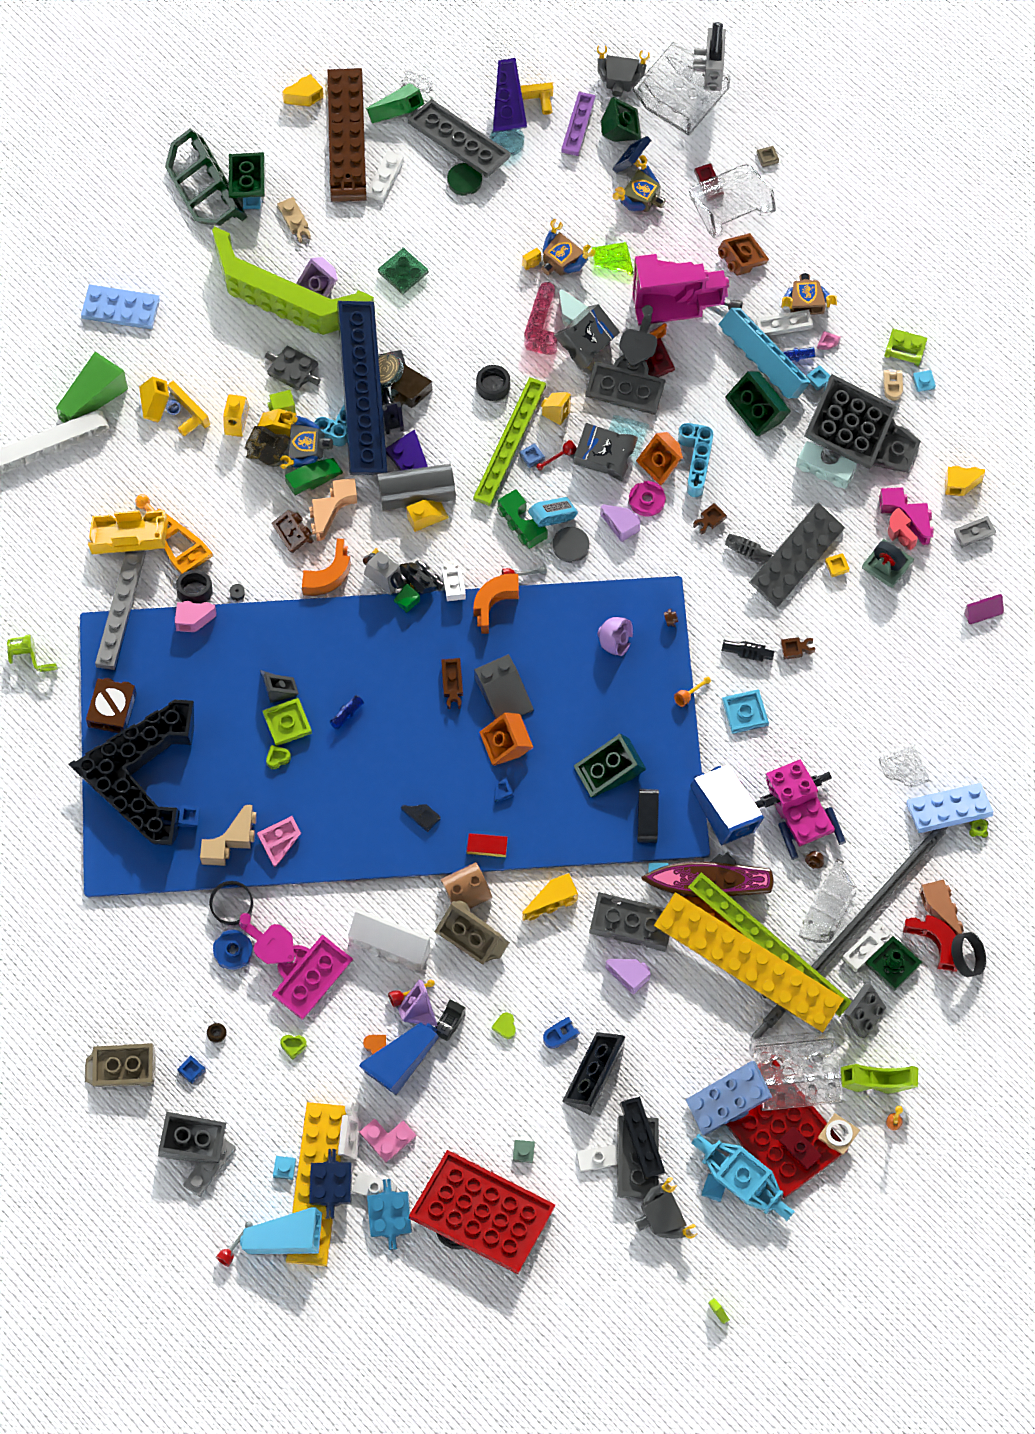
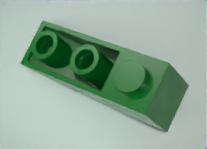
M408 83L370 105L366 110L373 124L411 113L425 103L420 89Z

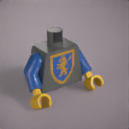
M291 411L285 412V414L291 416V420L283 419L285 423L294 422V424H291L289 457L284 455L280 458V460L287 462V464L280 465L282 469L288 468L289 465L292 468H300L314 463L317 459L323 458L324 449L333 448L332 438H325L324 432L320 430L317 424L304 417H295Z

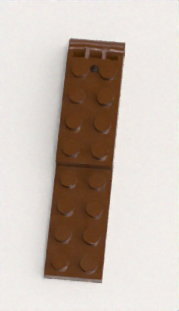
M362 68L327 69L331 202L367 201Z

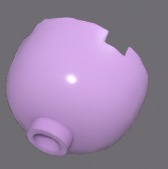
M622 617L609 618L598 630L601 647L613 655L622 656L627 652L631 644L627 643L628 639L633 635L632 622Z

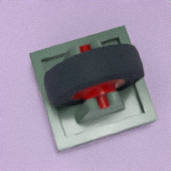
M883 538L863 563L862 569L893 589L912 565L914 558Z

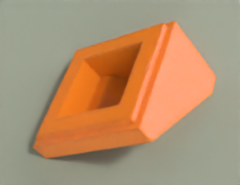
M667 324L660 325L649 332V334L654 335L656 339L662 338L666 335Z

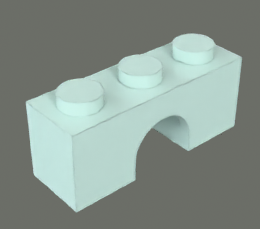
M807 441L797 458L796 467L803 472L816 475L821 480H827L836 487L847 489L856 472L857 463L840 456L836 463L826 464L821 459L824 448Z

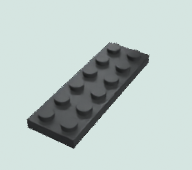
M430 99L408 119L409 125L486 178L511 157V152L433 99Z
M819 502L816 503L749 583L777 608L845 527Z

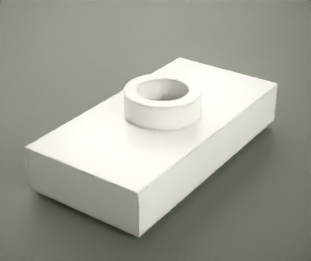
M617 1144L577 1151L580 1173L617 1166Z
M361 1172L358 1173L352 1193L367 1197L384 1192L381 1179ZM391 1183L392 1191L396 1192L397 1185Z

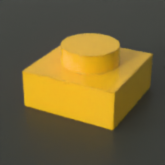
M538 248L522 256V266L525 270L531 267L534 268L541 262V251Z
M843 553L825 558V563L831 577L849 572L850 568Z

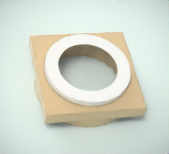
M834 1113L818 1136V1139L826 1143L831 1149L844 1155L860 1132V1129ZM836 1124H842L848 1129V1137L842 1142L835 1141L830 1135L831 1128Z

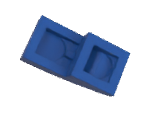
M161 805V807L178 809L179 827H198L200 807ZM161 816L164 825H171V821L163 820L164 817Z

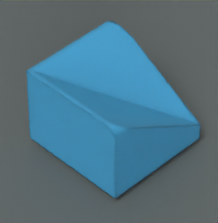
M708 1173L701 1196L721 1202L725 1187L714 1179L712 1174Z

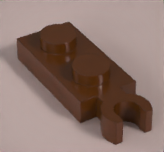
M460 658L441 659L444 697H449L447 699V708L451 709V703L457 702L459 709L462 704L458 696H463Z

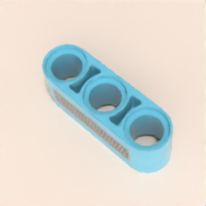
M568 497L535 503L529 508L528 513L538 527H544L571 521L577 516L578 511Z

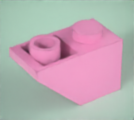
M190 601L177 602L175 616L176 631H198L216 617L215 605L208 602L201 604Z

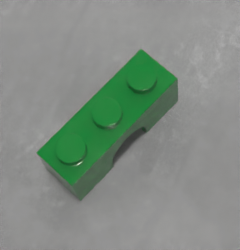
M515 489L498 499L497 512L508 521L507 524L511 531H515L518 534L520 543L531 549L548 538V529L545 526L538 527L533 519L523 520L519 517L526 511L527 502L518 490Z

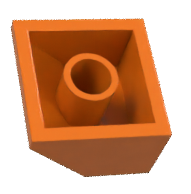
M503 713L479 732L492 765H498L519 758L533 748L520 714Z

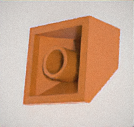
M661 432L655 434L636 461L659 485H663L683 456L680 444L668 432Z

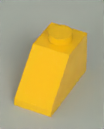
M568 392L551 393L549 398L546 397L541 404L542 415L561 426L570 413L571 394Z
M422 500L406 507L407 518L414 532L448 519V515L441 502Z

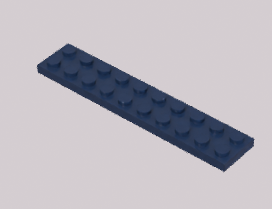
M338 301L337 312L350 475L387 473L374 302Z

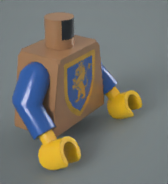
M553 219L550 222L552 230H549L543 245L542 253L545 264L541 267V270L546 275H550L555 271L560 276L566 273L578 272L588 261V257H593L596 252L592 249L588 253L591 245H585L582 250L561 232L557 234V230H561L563 224L560 222L558 227H555L557 219Z
M803 273L799 276L800 281H794L793 287L788 288L781 303V308L784 306L789 307L790 313L809 310L810 315L824 314L826 304L827 308L832 304L837 306V296L830 295L820 285L818 280H810V275Z

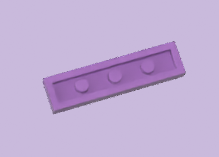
M578 92L561 153L579 156L596 95Z

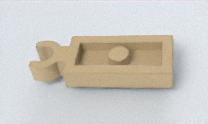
M294 197L277 203V207L291 233H297V240L302 243V235H306L308 239H311L310 231L307 229L308 223Z

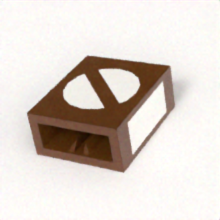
M97 678L86 717L88 727L115 733L125 730L128 727L137 694L135 685L129 682H114V680L109 678Z

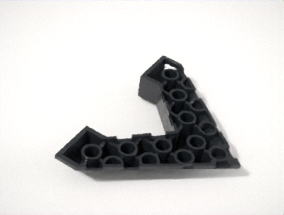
M174 699L168 703V706L149 714L143 721L136 725H131L106 740V743L88 751L82 758L68 763L80 777L155 845H173L179 832V811L173 807H158L131 775L172 744L192 745L194 701ZM161 817H164L163 820L171 821V825H164Z

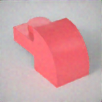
M898 508L890 517L888 536L891 541L898 537L899 542L911 550L916 546L918 537L909 529L911 520Z

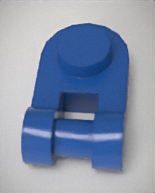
M566 1017L544 1032L543 1042L546 1047L550 1049L558 1048L580 1035L578 1029H574L572 1026L573 1022L570 1017ZM566 1029L568 1033L563 1035L561 1030Z

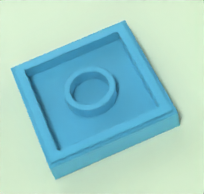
M759 689L722 697L731 734L769 726Z

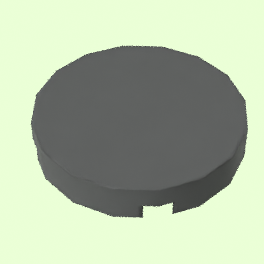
M576 527L560 529L553 538L554 554L560 560L568 563L582 560L589 551V538L582 529Z

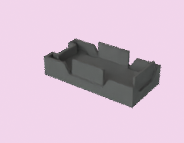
M598 892L589 934L606 938L614 937L615 940L635 945H641L642 943L647 948L666 952L670 937L654 927V924L665 908Z

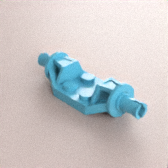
M700 1134L696 1136L697 1138L693 1139L691 1144L705 1154L702 1163L707 1165L714 1179L749 1206L763 1210L765 1214L774 1210L785 1221L792 1217L795 1211L781 1201V1196L784 1192L780 1190L773 1172L743 1147L722 1143L720 1140L712 1145ZM718 1149H720V1150H722V1151H724V1152H726V1153H728V1154H730V1155L727 1157V1156H725L724 1154L720 1153V1152L718 1151ZM767 1185H768V1186L771 1188V1190L774 1192L775 1197H774V1196L772 1195V1193L766 1188Z

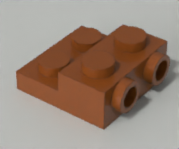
M751 233L725 239L718 248L719 257L725 259L729 271L734 272L736 276L750 273L754 267L765 265L769 261V258Z

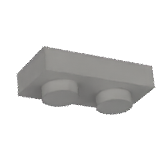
M986 516L954 529V534L961 547H965L995 535L996 530L989 517Z

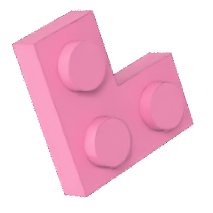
M375 1118L359 1131L360 1135L385 1163L417 1136L404 1120L389 1133L385 1131Z

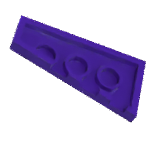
M516 58L498 60L492 133L527 128Z

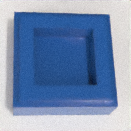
M190 1055L177 1069V1072L193 1084L206 1069Z

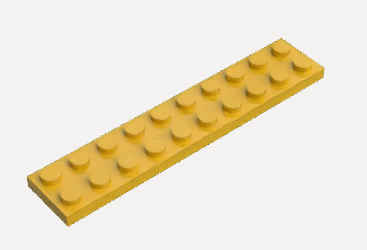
M676 892L654 924V927L821 1033L825 1031L844 1001V998Z

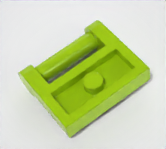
M892 328L884 357L901 359L919 366L927 337ZM892 348H893V349H897V350H901V351H904V352H908V353H911V354H915L916 356H913V355H910V354H906V353H903V352H899V351H895V350H892Z

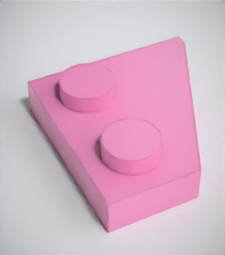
M292 816L257 833L273 867L279 864L301 835Z

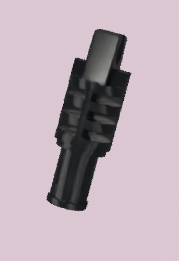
M725 639L721 651L738 654L741 658L763 662V659L773 660L775 653L773 650L765 649L766 645L746 641L737 643Z

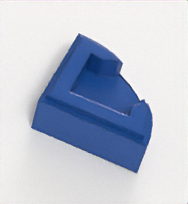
M507 778L501 780L495 789V803L514 797Z

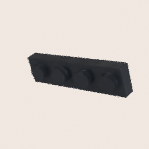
M640 1096L621 1101L620 1107L645 1180L664 1175L666 1172Z

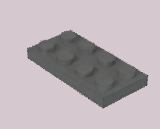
M618 1116L617 1197L644 1199L651 1188L659 1185V1176L645 1180L624 1116ZM647 1118L659 1151V1118Z

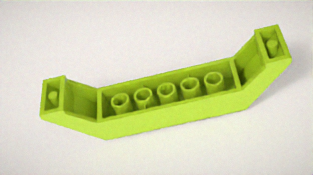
M217 227L212 229L215 251L227 291L231 296L239 297L250 305H257L264 311L275 313L282 319L286 318L293 321L294 324L304 326L313 333L325 335L339 330L338 301L374 302V296L357 290L354 294L330 299L243 261L234 255L230 233Z

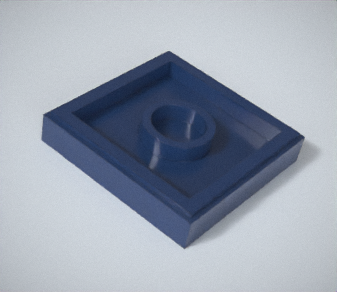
M645 136L630 144L612 170L617 174L632 166L652 140Z

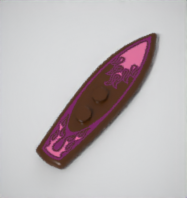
M716 862L676 863L655 869L641 877L642 881L657 889L672 894L676 892L679 895L698 897L688 887L701 872L730 897L768 894L772 892L774 885L773 873L769 868Z

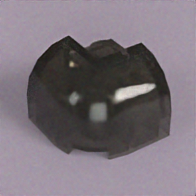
M254 426L245 445L247 450L246 458L263 467H279L285 463V460H280V458L284 456L283 452L288 447L290 437L285 434H275L265 426Z

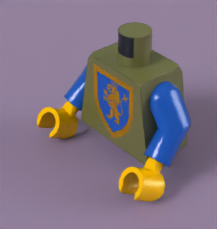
M641 155L639 159L642 163L638 159L634 163L636 167H641V170H637L625 189L617 187L612 197L615 200L620 199L621 204L629 211L648 212L653 205L662 208L666 199L659 196L660 183L650 167L646 166L647 158Z

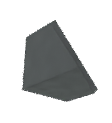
M260 670L270 703L299 694L294 677L275 675Z

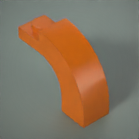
M337 538L335 558L329 567L320 571L303 570V595H323L335 590L345 581L350 571L351 559L348 556V546H345L344 539Z
M504 574L487 581L478 591L474 600L473 614L474 617H477V627H481V634H489V611L496 602L504 599H519L518 574Z

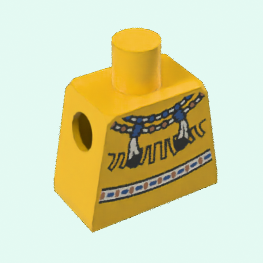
M228 394L223 414L224 435L243 437L249 411L247 397Z

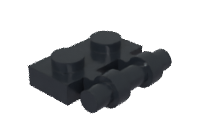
M417 560L415 563L400 564L399 566L401 574L421 594L433 592L436 587L441 589L444 586L441 578L434 574L426 563H422L420 560Z

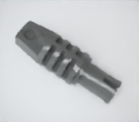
M729 533L725 541L727 547L753 560L758 558L766 562L773 554L761 548L760 544Z

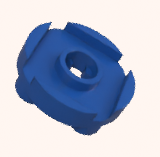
M228 930L220 934L221 936L213 944L214 958L219 966L229 970H236L247 966L253 954V946L249 937L239 930ZM233 945L235 946V948H239L238 951L235 952V954L227 952V950L231 949V946Z

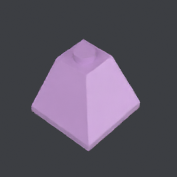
M323 257L310 258L296 284L328 297L338 280L335 267Z

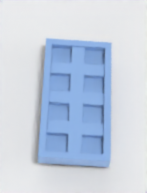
M89 284L81 318L152 330L160 302V295Z
M981 783L908 799L906 804L918 833L992 817L994 812Z

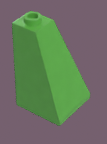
M94 352L57 405L58 418L63 423L98 410L128 389L124 370L97 352Z

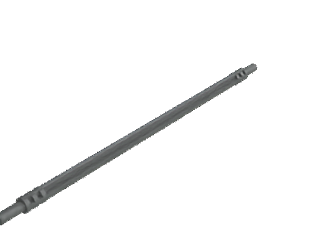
M948 827L932 830L811 967L818 973H821L946 834ZM776 1005L763 1019V1023L751 1037L758 1041L769 1028H772L787 1010Z

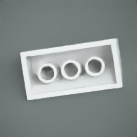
M356 908L348 934V941L351 946L357 949H367L369 953L375 956L382 955L387 957V960L392 963L400 962L405 964V967L415 971L417 969L422 971L431 951L430 937Z

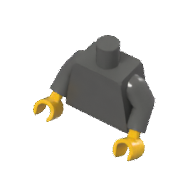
M598 45L597 72L601 80L606 83V88L612 90V95L621 97L623 91H631L632 87L636 86L644 78L647 67L645 63L650 59V53L648 52L646 58H642L643 50H641L639 53L641 62H639V59L606 55V58H604L607 47L605 45V52L601 53L599 52Z
M669 1177L664 1183L649 1190L641 1206L644 1216L634 1220L638 1231L650 1227L653 1234L662 1238L677 1239L687 1237L692 1239L698 1235V1233L692 1234L690 1232V1229L696 1227V1225L691 1224L685 1228L687 1224L672 1194L677 1185L670 1186L668 1183L673 1178Z

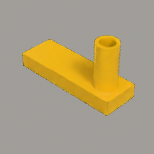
M553 82L522 85L523 100L540 98L542 114H551L553 112L551 104L554 89Z
M173 380L167 384L170 394L192 415L191 418L177 428L182 436L185 437L200 424L204 429L211 425L208 415Z

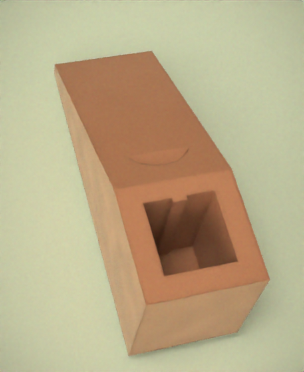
M944 879L921 885L919 893L925 910L931 916L945 922L956 935L962 934L964 932L963 924L957 919V907L951 901V889L949 885L945 884Z

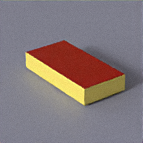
M469 833L467 854L506 857L508 837Z

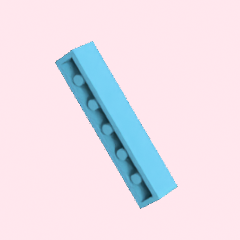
M731 308L718 324L722 328L723 333L734 340V344L746 353V357L756 363L759 371L766 374L770 378L769 381L781 390L784 397L788 399L799 398L811 383L741 308Z

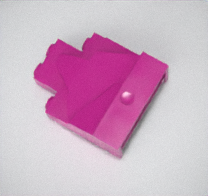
M657 254L635 256L632 298L638 326L642 324L644 317L642 308L645 305H650L653 308L650 324L702 317L703 310L706 307L725 305V298L728 297L729 279L725 277L724 270L708 272V270H704L703 263L661 261L657 259Z

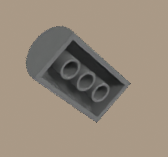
M451 464L377 474L382 511L406 508L422 500L441 503L456 501Z

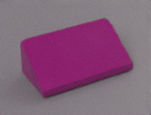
M998 594L967 604L964 614L968 623L974 624L1002 615L1004 613L1003 596Z

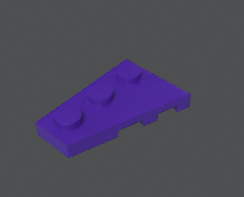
M415 429L386 447V454L400 471L428 467Z

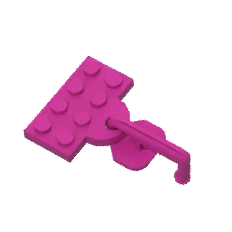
M243 913L239 919V927L257 941L254 945L255 955L266 964H277L279 975L283 979V982L272 993V997L301 1020H304L350 965L353 958L323 934L310 949L302 945H293L292 934L279 924L271 925L263 934L250 924L251 916Z

